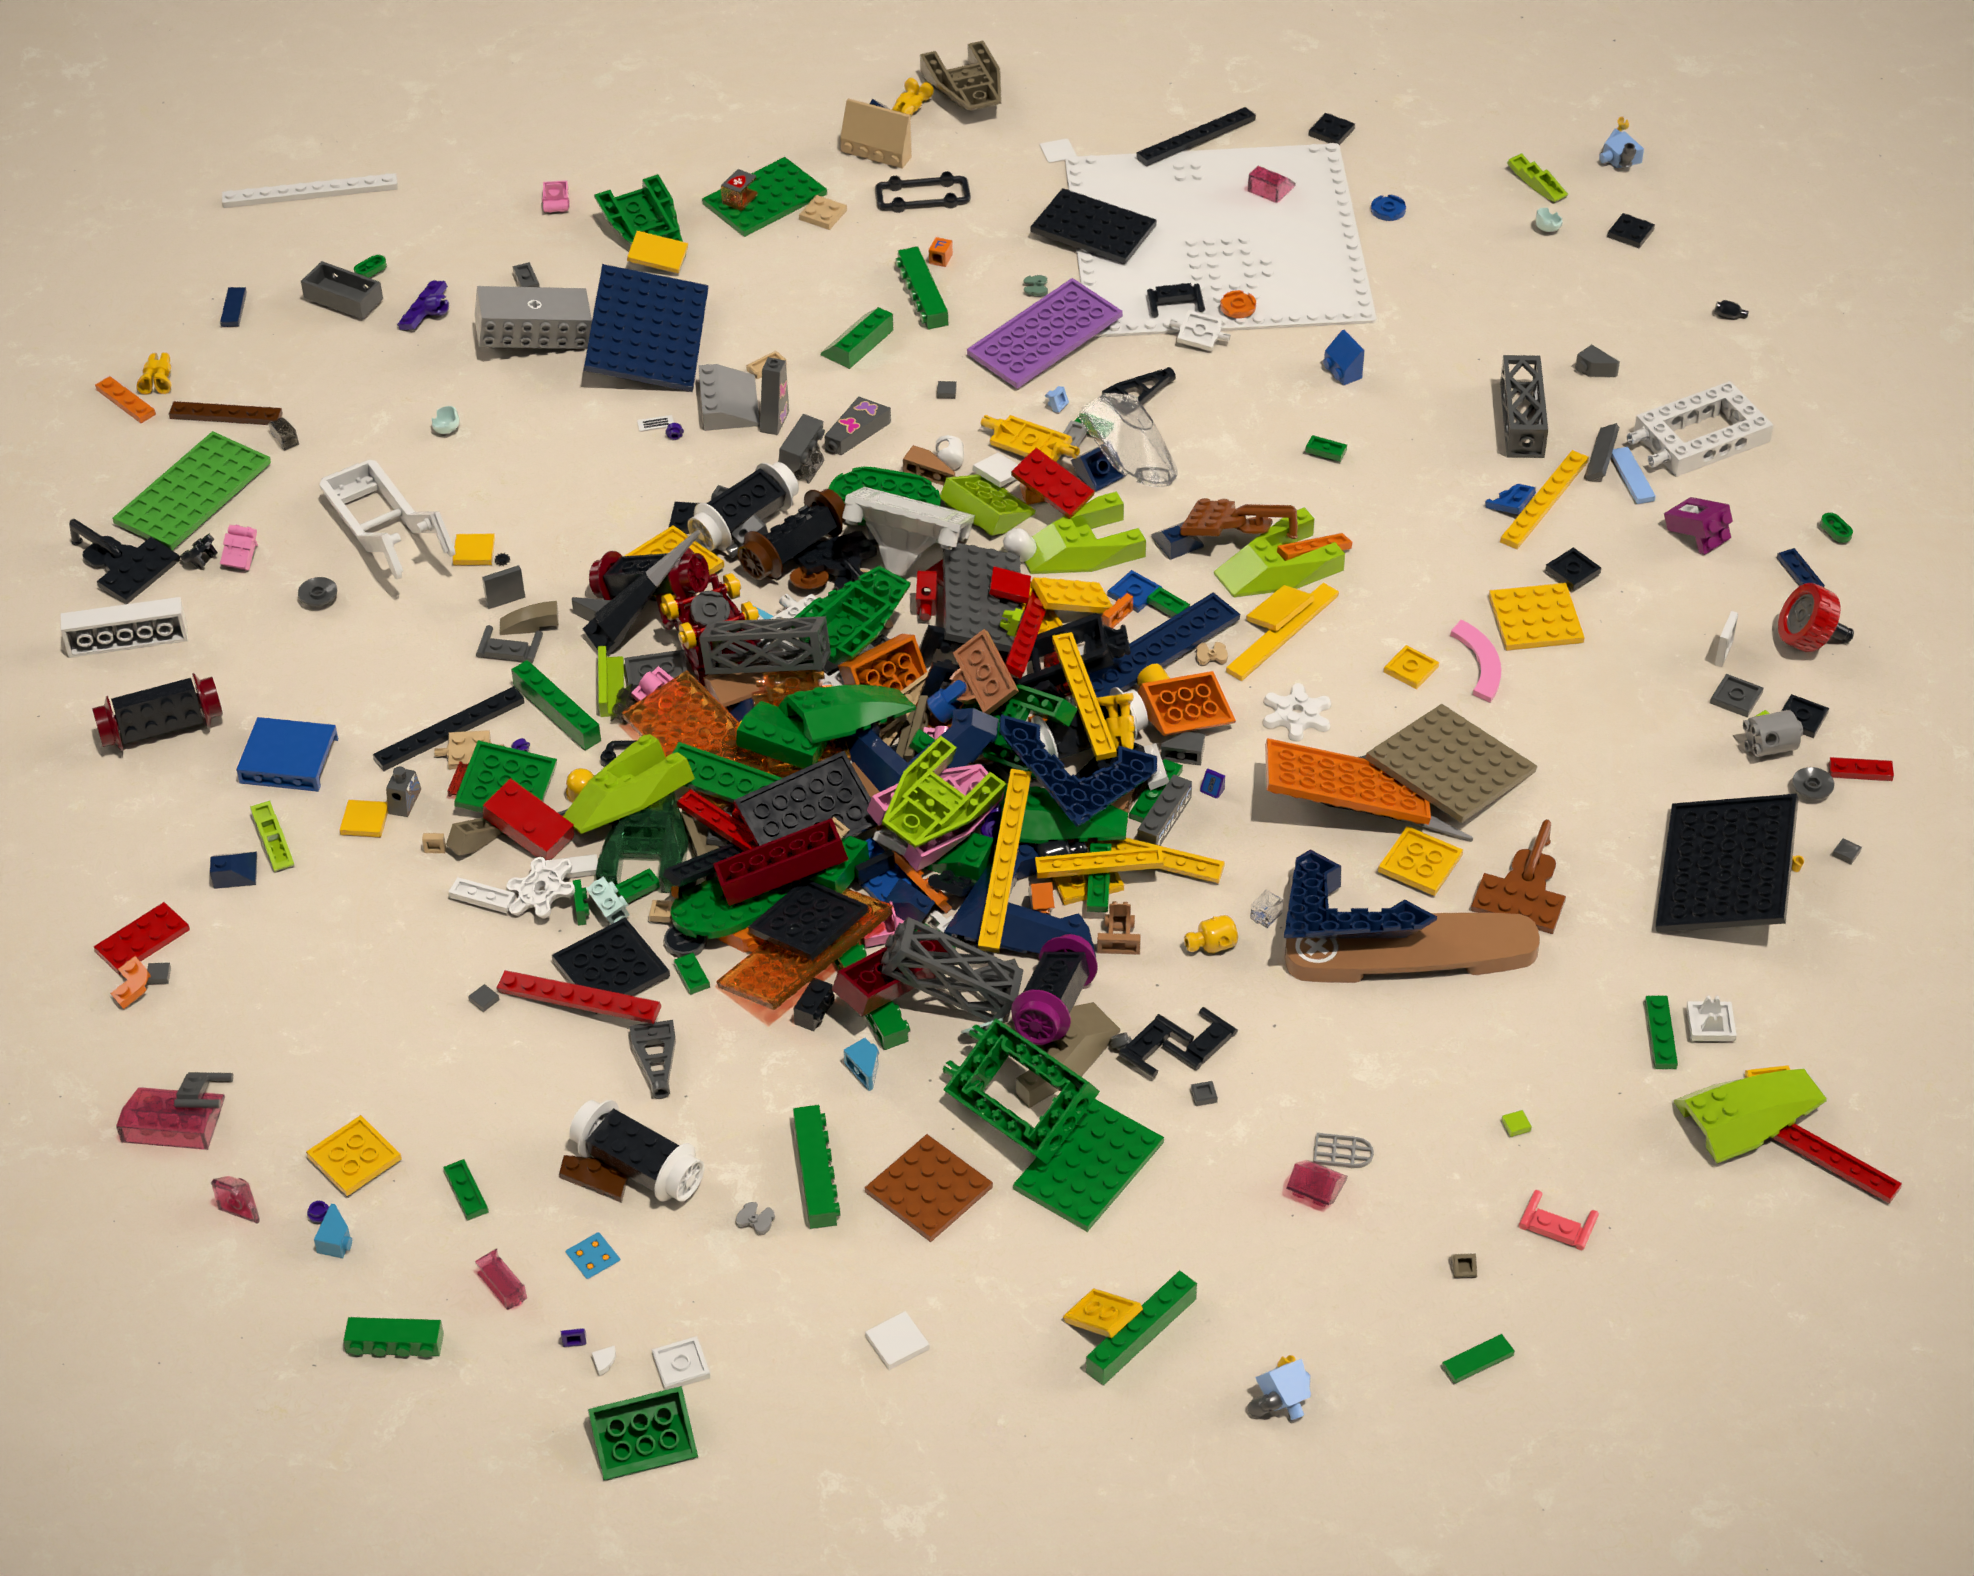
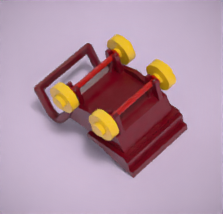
M733 573L723 575V583L719 582L717 574L709 575L708 583H711L713 588L711 591L720 593L729 603L730 613L728 620L725 621L758 620V610L750 601L741 604V612L733 603L732 599L740 597L741 589L740 581L738 578H735ZM660 593L656 595L662 623L666 629L671 630L675 627L678 631L680 645L700 686L704 687L706 685L703 677L709 674L705 675L699 637L705 627H700L692 619L690 614L691 605L684 607L685 604L691 603L695 596L684 600L677 596L674 600V594ZM744 640L755 645L753 640ZM710 641V646H711V651H712V650H713L712 641ZM735 642L731 643L745 651L749 650ZM728 648L721 650L722 654L736 653Z

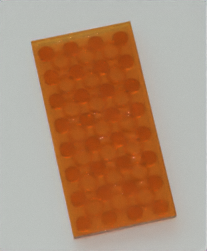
M687 670L622 712L623 718L640 736L651 734L659 740L665 757L672 754L678 742L776 776L784 771L783 766L776 759L736 746L737 728L740 723ZM694 790L723 811L734 805L731 802Z
M846 888L842 894L867 904L869 912L813 961L766 941L716 981L720 989L775 1010L788 998L796 994L804 985L811 982L820 972L827 969L831 963L840 958L847 950L856 945L858 941L871 933L874 928L886 921L893 914L892 909L894 907L892 904Z

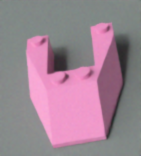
M981 764L944 769L938 776L966 796L988 772ZM898 784L873 795L870 800L867 812L879 826L882 825L883 818ZM1004 792L1002 798L989 811L970 823L919 847L914 848L909 844L904 855L906 860L916 872L934 863L967 838L1003 799Z

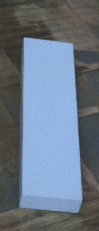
M1629 447L1613 449L1611 458L1635 502L1641 504L1655 501L1656 496Z

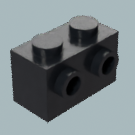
M813 977L793 1008L795 1025L815 1031L835 1000V994L832 991L833 984Z

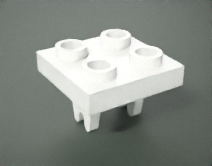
M1706 996L1704 1001H1687L1686 1008L1691 1041H1736L1737 1035L1731 1002H1720L1719 996H1715L1714 1000H1711L1710 996Z

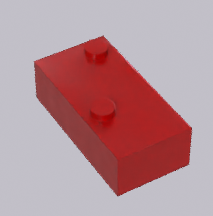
M511 778L483 805V818L534 856L543 857L545 861L552 860L574 838L573 823Z

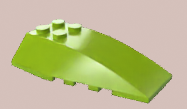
M1793 1069L1713 1084L1674 1099V1104L1684 1118L1692 1116L1706 1136V1149L1716 1163H1720L1760 1147L1764 1144V1140L1769 1137L1773 1138L1779 1134L1780 1129L1786 1125L1791 1126L1801 1115L1806 1116L1825 1103L1827 1098L1805 1069Z

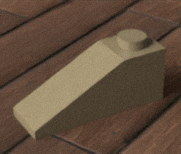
M484 818L453 823L446 845L455 854L462 856L476 852L502 835L503 832Z

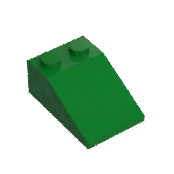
M971 833L954 848L923 869L937 873L951 870L955 876H966L972 879L971 882L976 883L994 857V838Z

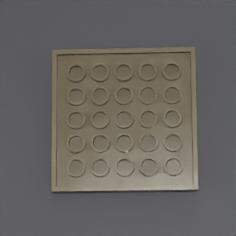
M1440 704L1368 751L1365 757L1367 761L1460 823H1463L1531 776L1537 769L1536 764L1443 704Z

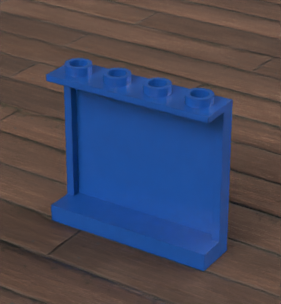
M257 717L236 769L239 783L319 792L321 787L320 773L332 741H338L336 725Z

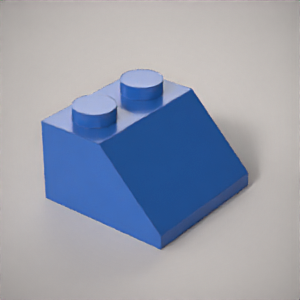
M1344 329L1341 330L1325 350L1323 364L1334 375L1335 379L1339 380L1344 386L1362 379L1365 350Z

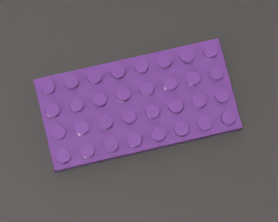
M1071 278L967 349V355L1015 388H1019L1121 318L1123 311L1077 280Z

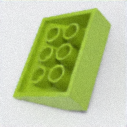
M979 474L946 478L940 494L941 499L947 506L960 512L975 515L973 524L982 527L987 534L992 536L1008 532L1036 513L1035 509L1003 487L996 486Z

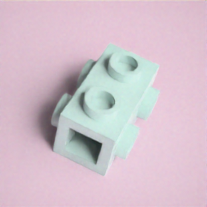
M602 877L586 888L610 924L630 915L626 910V907L629 906L622 895L617 897L618 889L612 881L608 883Z

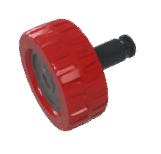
M1813 583L1803 584L1790 594L1781 609L1778 620V633L1782 641L1804 652H1813L1820 649L1831 637L1848 643L1854 637V630L1839 623L1841 605L1837 595Z

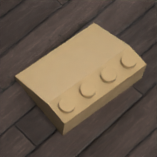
M848 98L846 100L840 136L841 152L903 169L912 157L910 115Z

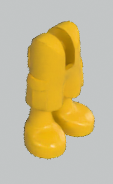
M908 78L905 81L904 87L906 92L901 93L891 110L908 114L911 117L922 106L923 101L932 97L934 93L932 85L924 82L919 87L918 82L914 78Z
M162 352L160 360H158L157 353H152L148 356V361L143 368V375L137 381L136 387L140 393L145 395L151 393L153 379L157 392L160 394L170 392L172 384L167 377L170 374L171 364L168 353Z
M1133 693L1097 698L1099 705L1105 706L1108 710L1109 718H1106L1105 721L1116 749L1118 746L1129 749L1134 747V716L1130 715V704L1134 699ZM1118 704L1120 705L1121 710L1120 717H1118Z

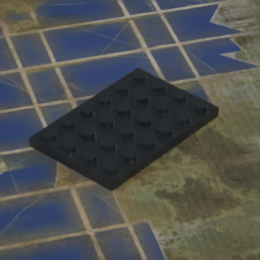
M1062 188L1031 225L1030 232L1126 264L1155 228L1157 219Z
M845 751L737 798L733 802L757 847L833 817L850 829L843 839L848 836L854 837L878 826L867 812L871 798Z

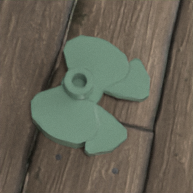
M1028 276L1023 280L1026 284H1033V286L1024 287L1025 293L1036 297L1048 294V288L1044 286L1048 282L1046 276Z

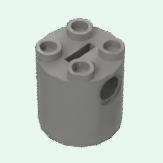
M1791 710L1750 717L1748 720L1743 721V729L1746 732L1747 738L1744 743L1747 752H1752L1755 757L1793 751L1800 747L1803 726Z

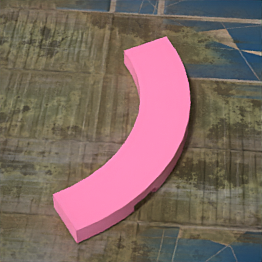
M1460 620L1451 630V636L1474 651L1481 669V676L1473 690V695L1491 703L1498 691L1501 680L1499 655L1493 644L1482 632L1471 624Z

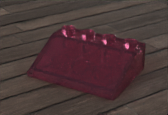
M138 1087L121 1110L116 1125L121 1143L208 1150L225 1095L204 1093L201 1098L220 1100V1108H175L174 1101L177 1099L176 1094L178 1090Z

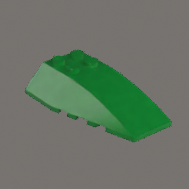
M659 174L642 179V189L614 197L611 190L594 194V198L607 221L631 245L637 231L683 242L673 198Z
M878 566L859 576L857 581L845 583L844 587L838 591L834 589L828 592V596L813 600L794 618L826 616L831 655L828 661L837 665L853 659L877 638L909 589L911 582ZM798 637L804 643L810 641V637Z
M839 685L816 687L809 691H797L794 694L787 695L779 704V709L787 717L799 715L804 720V735L813 744L855 734L858 728L868 729L871 727V723L878 721L881 724L886 722L887 717L890 716L897 718L915 711L916 706L899 689L873 685Z
M1006 785V787H1005V789H1004V796H1003L1002 809H1001V819H1002V814H1003L1004 803H1005V798H1006V793H1007V787H1008V785ZM1032 786L1029 787L1019 842L1041 844L1048 842V840L1058 839V841H1067V839L1079 838V842L1088 841V838L1097 837L1098 841L1126 839L1128 812L1109 805L1077 828L1045 788Z

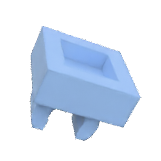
M1058 386L1054 391H1049L1045 395V397L1049 398L1047 404L1052 407L1053 412H1060L1069 403L1065 388L1062 386Z

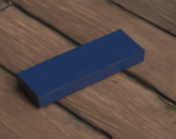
M228 287L220 320L221 327H239L247 294L246 287Z
M1795 548L1777 553V559L1799 586L1806 583L1825 586Z

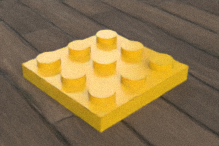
M1407 826L1380 863L1378 872L1435 896L1463 856V849Z
M361 1115L306 1151L307 1157L346 1196H349L402 1159L401 1154Z

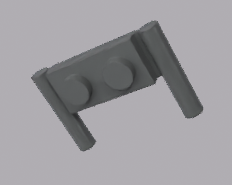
M491 625L485 627L476 657L522 662L528 660L531 664L534 662L543 632L536 631L531 646H528V642L490 638L493 627Z
M189 1072L186 1074L176 1094L177 1099L174 1101V1107L220 1108V1100L201 1098L209 1081L233 1082V1073Z

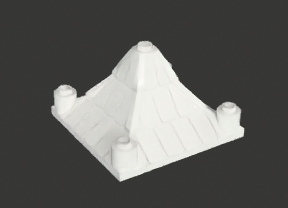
M863 487L846 495L842 518L846 519L845 523L852 525L862 522V518L866 520V525L880 545L879 549L885 569L898 576H905L922 555V552L934 543L941 544V548L952 550V547L957 546L958 541H964L965 538L969 539L975 515Z

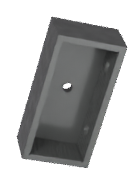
M323 261L301 280L303 297L305 299L363 319L383 300L381 282Z

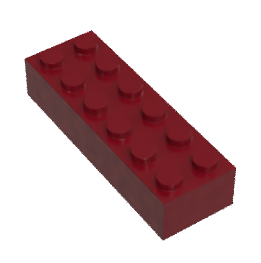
M830 818L716 862L713 865L730 906L741 903L748 898L759 896L774 888H780L792 881H798L813 873H819L826 868L839 865L849 859L835 823Z
M938 940L919 941L927 951L947 952ZM887 947L839 970L835 978L832 991L861 1017L915 989L881 973L883 968L881 960L887 951ZM896 967L895 971L902 973L901 970L898 967ZM908 967L917 979L936 977L929 969Z

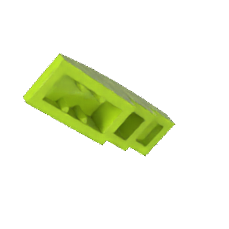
M1522 153L1508 160V166L1540 195L1554 203L1568 196V193L1547 169L1543 171L1535 161L1530 163Z
M266 801L250 806L274 872L294 866L285 836L271 802Z

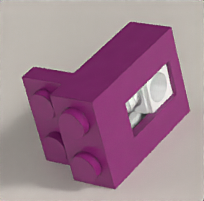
M1689 497L1664 513L1667 530L1695 536L1699 554L1705 555L1731 538L1729 524L1733 522L1729 504Z

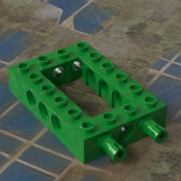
M997 1018L994 1019L986 1031L977 1024L972 1026L978 1033L970 1029L969 1036L978 1041V1043L960 1067L952 1060L946 1062L952 1069L945 1065L943 1066V1072L952 1077L943 1090L1042 1162L1048 1164L1100 1091L1090 1082ZM1009 1056L1061 1091L1057 1098H1053V1103L1046 1113L1040 1116V1121L1035 1128L984 1092V1089Z

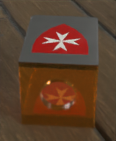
M737 169L721 185L722 204L742 211L758 195L757 191L747 188L756 180V175Z

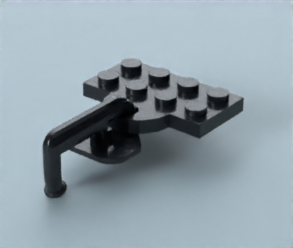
M76 519L69 521L71 543L73 545L82 543L83 539L80 535L92 542L83 551V559L94 567H106L107 573L97 580V586L124 604L130 603L180 561V555L152 537L137 548L132 545H122L111 536H101Z
M860 530L842 536H835L825 541H818L792 559L807 576L822 571L838 576L834 585L839 590L844 587L845 583L849 581L855 582L859 576L866 573L860 570L861 560L877 556V548Z

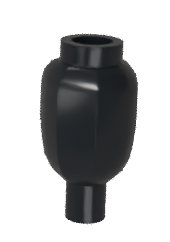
M1729 300L1717 301L1714 310L1720 317L1728 319L1747 318L1749 311L1742 310L1739 304Z

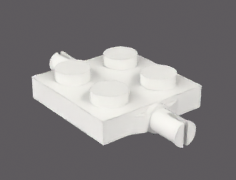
M1191 310L1187 311L1182 321L1171 318L1169 326L1179 328L1178 343L1208 351L1213 350L1214 344L1218 339L1229 342L1231 334L1220 332L1223 319Z

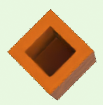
M935 237L928 250L929 264L942 267L947 266L953 255L952 240Z

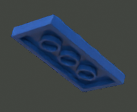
M872 837L865 841L868 842L869 859L885 852ZM896 863L894 869L861 884V887L885 912L889 910L883 907L882 904L900 878L920 891V887Z

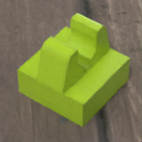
M1015 608V611L1004 610L1002 617L1008 620L1001 619L999 625L1008 631V635L1015 636L1023 610Z

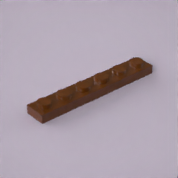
M173 401L169 411V418L278 426L283 412L282 408Z

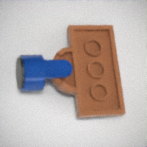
M983 629L953 652L960 668L950 677L951 685L945 690H938L927 699V706L939 722L947 723L953 718V710L959 709L963 703L967 705L978 702L982 712L989 715L1019 692L988 631Z

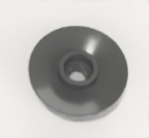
M325 577L308 579L298 589L299 599L311 606L324 605L332 601L337 595V585L333 580Z
M1806 767L1798 770L1792 780L1794 789L1802 796L1811 799H1821L1829 796L1833 792L1835 784L1828 772L1816 767Z

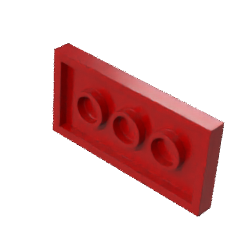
M1035 448L1011 471V476L1069 519L1095 493L1093 489L1038 448Z
M163 902L93 947L95 952L118 975H121L118 969L134 956L141 962L188 932L190 928L187 922Z

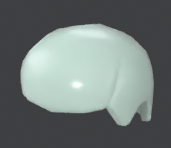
M1547 207L1537 210L1536 225L1539 229L1546 232H1554L1562 226L1563 220L1558 215V212L1551 214Z
M444 406L436 411V418H432V427L434 431L440 434L451 433L459 425V415L453 406Z

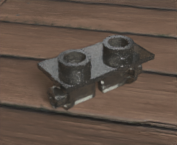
M816 446L814 452H810L806 464L803 463L800 469L794 472L797 480L806 479L809 484L825 461L818 446Z
M632 683L626 688H621L617 693L616 697L618 699L612 708L613 714L610 721L616 718L622 724H628L631 721L633 709L637 703V700L631 696L633 691L631 690Z

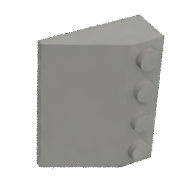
M719 364L698 365L704 431L760 426L755 375Z

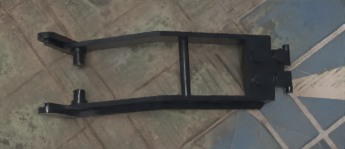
M1094 613L1039 633L1028 662L1032 661L1034 673L1025 675L1021 679L1012 677L1015 685H1024L1032 688L1039 682L1046 680L1051 681L1055 686L1067 682L1061 663L1041 670L1040 657L1056 652L1052 642V636L1072 632L1076 644L1085 642L1087 653L1081 655L1088 674L1114 665L1113 657L1118 659L1131 653L1126 625H1121L1118 630L1106 626L1101 614ZM928 624L919 649L924 664L927 666L931 663L936 649H941L942 653L947 654L956 651L965 643L945 640L944 628ZM998 650L1005 663L1009 652ZM949 659L943 662H932L920 691V696H928L929 698L940 690L943 681L951 683L950 677L960 666L952 664V661Z

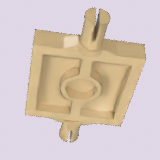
M490 730L449 733L447 748H435V757L447 756L449 770L467 769L477 741L491 743Z

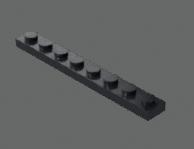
M1246 107L1240 108L1237 111L1138 151L1136 158L1146 166L1253 122L1256 120V114Z
M513 686L374 753V761L384 772L448 741L449 733L466 732L524 704V697Z

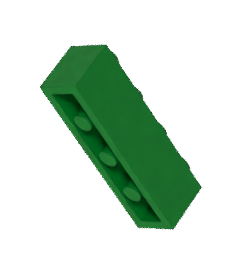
M348 1317L343 1341L346 1353L353 1355L440 1357L444 1331L441 1320Z

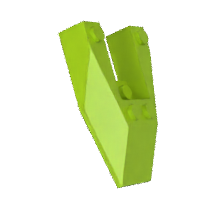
M1116 491L1096 497L1086 503L1070 519L1063 516L1033 535L1032 538L1035 540L1037 547L1033 557L1024 563L1030 574L1093 572L1146 557V539L1139 528L1099 539L1095 537L1091 529L1124 520V503Z
M1304 507L1297 510V539L1287 537L1289 518H1281L1270 527L1268 532L1259 535L1214 571V575L1233 598L1274 593L1283 585L1298 589L1344 571L1345 553L1335 542L1287 561L1277 553L1279 545L1298 542L1313 536L1315 518Z
M651 734L643 735L588 781L563 817L573 823L574 829L582 834L643 810L695 778L687 758L678 752L665 757L659 740Z
M942 736L936 739L903 772L882 821L884 826L914 848L964 826L983 815L1002 798L1006 787L1004 781L989 772L965 796L940 778L938 775L952 763L957 749L956 746Z

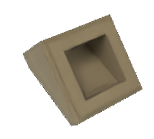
M1476 1253L1451 1255L1454 1278L1477 1277Z

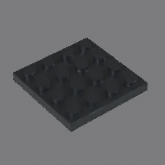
M804 878L749 925L748 928L751 934L813 961L869 910L867 904Z
M626 917L552 954L553 962L571 984L630 996L670 976V970Z

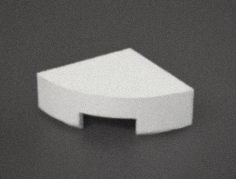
M615 1346L592 1352L599 1376L606 1373L616 1359Z

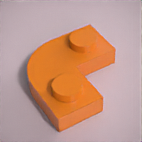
M136 956L118 969L127 981L110 993L123 1009L147 990L145 985L148 978L151 977L149 971Z

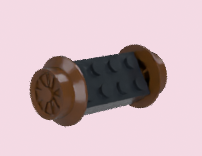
M824 489L821 492L817 490L807 491L804 495V506L798 509L797 514L785 518L784 523L770 529L771 532L762 535L756 531H749L745 534L744 545L738 549V559L743 569L756 580H762L765 577L770 579L779 578L783 570L782 565L824 535L835 537L842 533L843 523L846 521V519L842 518L845 509L844 501L831 489Z

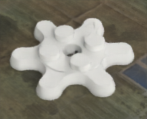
M1300 683L1293 685L1291 694L1288 696H1279L1270 692L1264 698V703L1272 707L1275 712L1266 715L1263 719V726L1268 729L1278 726L1288 728V736L1292 741H1301L1304 737L1303 732L1307 728H1314L1320 732H1327L1330 729L1328 719L1319 715L1321 711L1328 710L1331 707L1329 697L1310 698L1306 694L1305 687ZM1295 708V710H1300V711H1302V712H1301V713H1297V712L1293 711V709Z
M537 857L531 862V872L528 876L510 879L507 883L508 890L519 893L517 900L509 906L510 913L519 916L527 909L534 907L537 916L547 918L551 914L550 906L553 901L560 897H572L575 893L573 883L563 882L564 877L572 871V863L568 859H564L556 866L548 868L546 867L545 859ZM545 886V887H544V889H545L544 891H543V890L538 891V889H539L540 887Z

